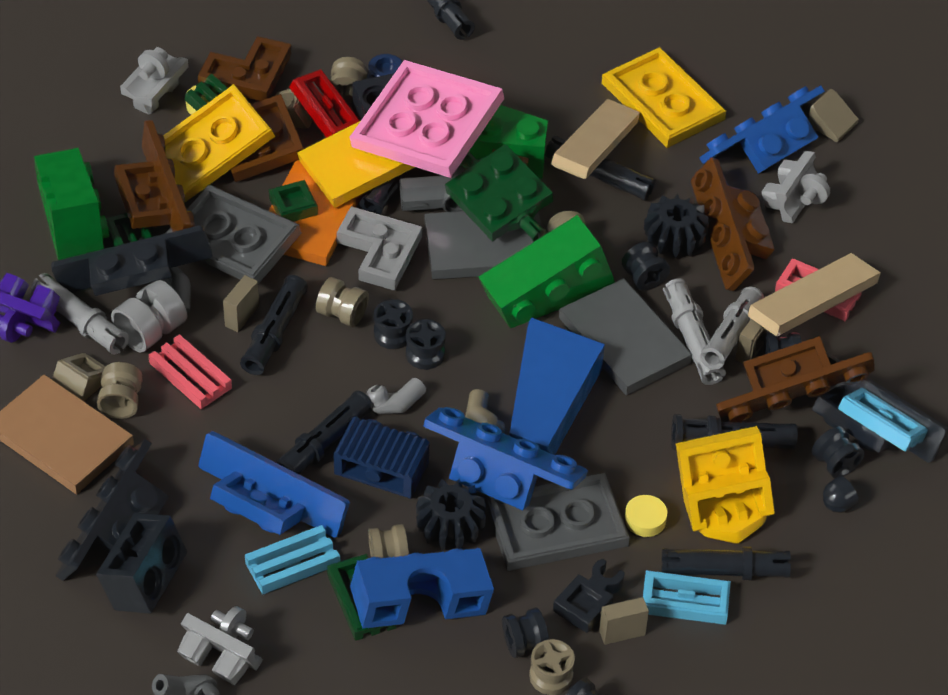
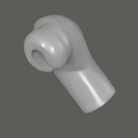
M412 378L396 393H388L385 386L374 385L368 389L366 395L373 404L372 411L377 414L404 413L426 393V387L418 378Z

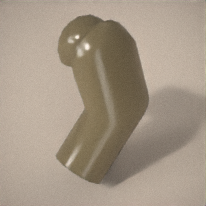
M479 389L472 390L469 393L465 417L478 423L493 424L499 427L502 433H505L504 422L497 420V416L487 410L488 393Z

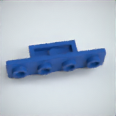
M822 85L812 91H809L807 86L801 88L787 97L791 102L783 107L779 101L761 112L762 120L755 122L754 118L751 117L734 128L737 134L731 138H728L726 133L707 143L709 151L699 157V159L704 164L711 157L714 158L740 143L759 174L819 138L801 107L818 97L825 90Z
M440 407L425 418L423 425L425 428L459 442L449 479L456 482L460 479L461 483L467 487L475 485L476 491L522 511L530 504L538 476L570 490L574 489L586 478L588 470L577 465L574 459L565 455H553L541 450L533 441L516 439L502 433L499 427L493 424L478 423L466 418L464 413L458 409Z
M214 431L206 434L198 466L200 469L221 479L213 485L210 496L211 500L223 505L227 511L242 515L259 524L263 530L281 535L300 521L314 528L323 525L326 534L332 537H337L341 534L350 504L348 499Z

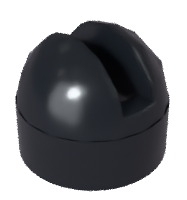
M838 476L830 481L823 490V502L826 508L832 512H844L859 502L855 489L843 476Z

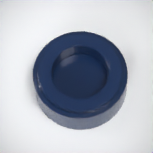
M391 54L377 55L369 61L368 78L393 74L403 61Z

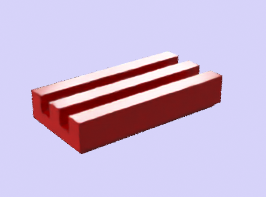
M322 69L293 79L289 88L326 138L360 121ZM334 110H335V111L337 112V114L340 116V118L342 119V121H341V120L339 119V117L336 115V113L334 112Z

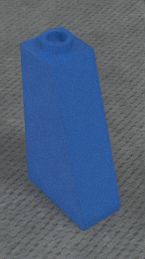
M531 318L527 327L509 436L516 439L533 441L539 446V449L555 455L602 371L605 344Z

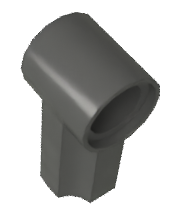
M459 165L451 178L439 175L399 179L402 211L444 208L446 212L463 211L446 193L445 183L464 172L465 168Z

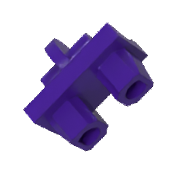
M6 273L0 282V312L5 314H0L1 339L13 343L21 335L29 337L33 327L26 324V322L56 333L60 322L53 315L58 306L60 296L50 288L37 285L29 302L23 300L29 284L18 276Z

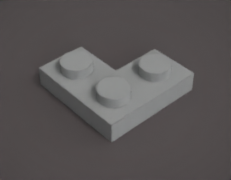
M352 206L337 231V243L368 252L358 270L359 280L394 291L422 238L421 226Z

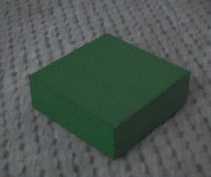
M305 180L269 189V199L277 215L292 222L318 215V206Z

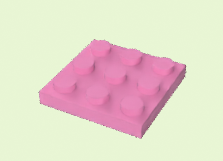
M404 60L350 135L351 145L353 148L451 178L503 102V89Z

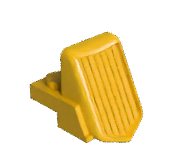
M757 426L676 443L683 499L693 531L699 530L702 535L711 539L739 544L765 523L767 515L774 514L771 482L765 468L762 437Z

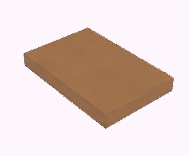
M42 375L0 411V441L76 495L118 459L128 445L132 446L134 444L132 434L46 375Z

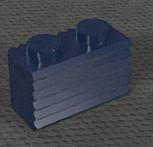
M356 416L352 418L334 453V474L412 499L420 480H422L423 474H425L426 468H428L430 442L414 432H398L396 429L391 430L388 426L384 427L383 424L376 420H360Z

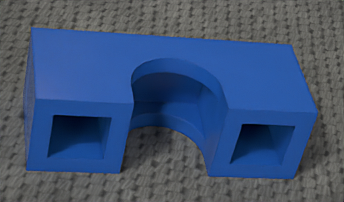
M480 548L467 550L452 549L447 552L428 554L412 553L407 556L389 558L371 557L366 560H360L356 562L350 585L362 629L404 624L411 602V595L424 594L435 599L441 606L445 619L486 615L494 591Z

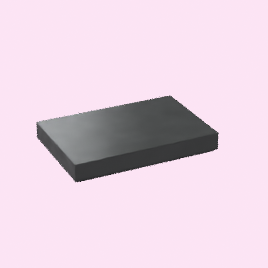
M208 185L187 209V211L193 213L195 226L201 225L204 227L212 249L213 256L209 259L201 260V262L240 280L246 275L257 280L258 284L302 233L299 224L211 185ZM170 228L166 233H170V232H173V231H172V229Z
M464 211L429 213L424 216L432 279L480 276L533 243L531 237L522 228L508 231L492 242ZM538 211L537 214L535 215L534 219H535V220L540 224V226H541L540 216H539V211Z
M624 278L559 310V319L571 332L605 344L602 368L625 395L691 364L692 354Z
M605 473L586 476L572 490L556 483L535 486L530 504L523 511L493 497L486 496V509L507 571L629 546L630 538Z

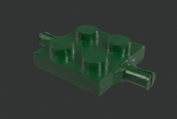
M506 144L485 158L478 160L468 152L461 162V165L465 168L464 172L445 183L446 193L492 242L508 231L522 228L531 237L533 242L546 234V230L540 226L534 217L539 210L553 202V192Z

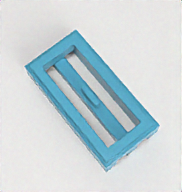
M864 388L844 396L838 407L840 411L905 452L910 447L916 446L917 443L923 442L928 432L925 426Z
M323 525L245 554V564L262 595L327 570V565L340 562V555L337 550L333 549L331 539L326 537ZM322 552L324 553V555L318 556L316 558L301 563V560L307 559ZM285 567V570L277 572L265 578L263 576L265 574Z
M646 570L643 598L649 610L648 615L726 625L731 581ZM653 587L678 590V592L656 590ZM695 592H696V593H703V594L719 595L720 598H718V597H710V596H703V595H695Z

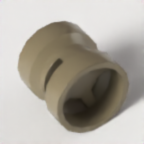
M329 277L319 291L316 300V311L326 317L333 315L339 317L341 323L355 327L366 311L369 293L359 287L348 288L345 286L344 281L335 277Z
M115 362L107 365L103 370L101 378L103 388H101L97 399V408L100 412L115 419H125L135 415L139 403L137 393L140 391L143 381L142 372L134 365L126 362Z

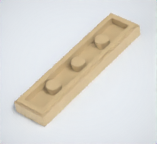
M607 99L554 153L551 165L586 179L638 123L641 112Z
M850 253L751 304L748 317L773 335L779 336L877 284L881 272Z

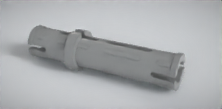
M47 273L39 275L40 279L46 282L45 285L35 278L31 285V293H34L37 285L54 290L60 296L56 311L77 326L80 331L79 333L86 339L93 338L113 355L120 353V350L114 346V343L122 349L126 347L129 335L108 321L105 316L106 314L102 310L91 308Z
M684 279L671 280L666 284V288H663V292L673 312L671 317L674 326L680 329L702 383L705 385L716 384L723 379L722 376H725L726 372L723 366L720 369L713 370L701 362V351L711 339L702 320L704 316L703 311L698 304H695L688 284Z
M756 287L744 288L737 301L727 307L724 312L723 322L717 328L706 347L701 351V362L709 369H720L724 365V361L737 344L740 333L751 320L748 317L750 305L764 298L763 293Z

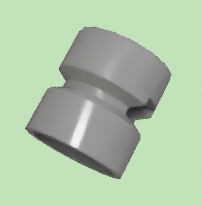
M162 280L151 282L137 293L136 298H129L111 313L112 323L129 335L127 345L139 353L145 352L162 338V333L168 334L187 319V311L180 296L169 284Z

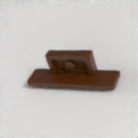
M145 120L142 150L147 162L115 165L114 178L132 229L170 225L174 232L195 227L193 213L185 208L183 187L181 184L177 185L175 181L173 160L166 157L164 136L162 133H157L153 120Z
M711 157L695 173L691 179V184L698 205H704L705 215L708 216L709 230L707 234L725 289L734 291L754 270L751 255L767 259L774 252L775 248L756 194L749 190H741L727 185L719 160Z
M818 336L743 362L753 391L719 402L716 406L721 421L743 422L751 418L753 412L769 408V410L784 408L791 404L794 398L806 394L808 397L820 396L831 389L830 386L845 381L847 384L861 382L869 377V373L875 371L872 352H867L830 365L822 340Z

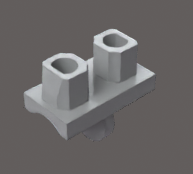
M156 47L154 50H145L138 57L139 67L120 86L121 94L133 99L134 108L147 114H152L159 107L158 100L165 93L172 92L179 85L178 78L188 68V59L172 57L159 47Z
M804 151L798 161L783 160L778 168L780 184L767 183L762 190L765 207L780 210L783 222L793 223L805 205H810L811 203L822 204L830 195V187L826 182L827 177L822 173H817L814 168L815 152Z
M234 606L227 614L215 610L210 620L219 625V629L187 613L181 622V625L187 632L177 651L184 659L197 666H201L211 648L222 652L212 671L215 675L233 685L239 681L248 667L257 671L263 659L254 654L255 649L236 639L237 636H240L245 640H249L254 632L253 628L244 624L246 620V611L244 609Z

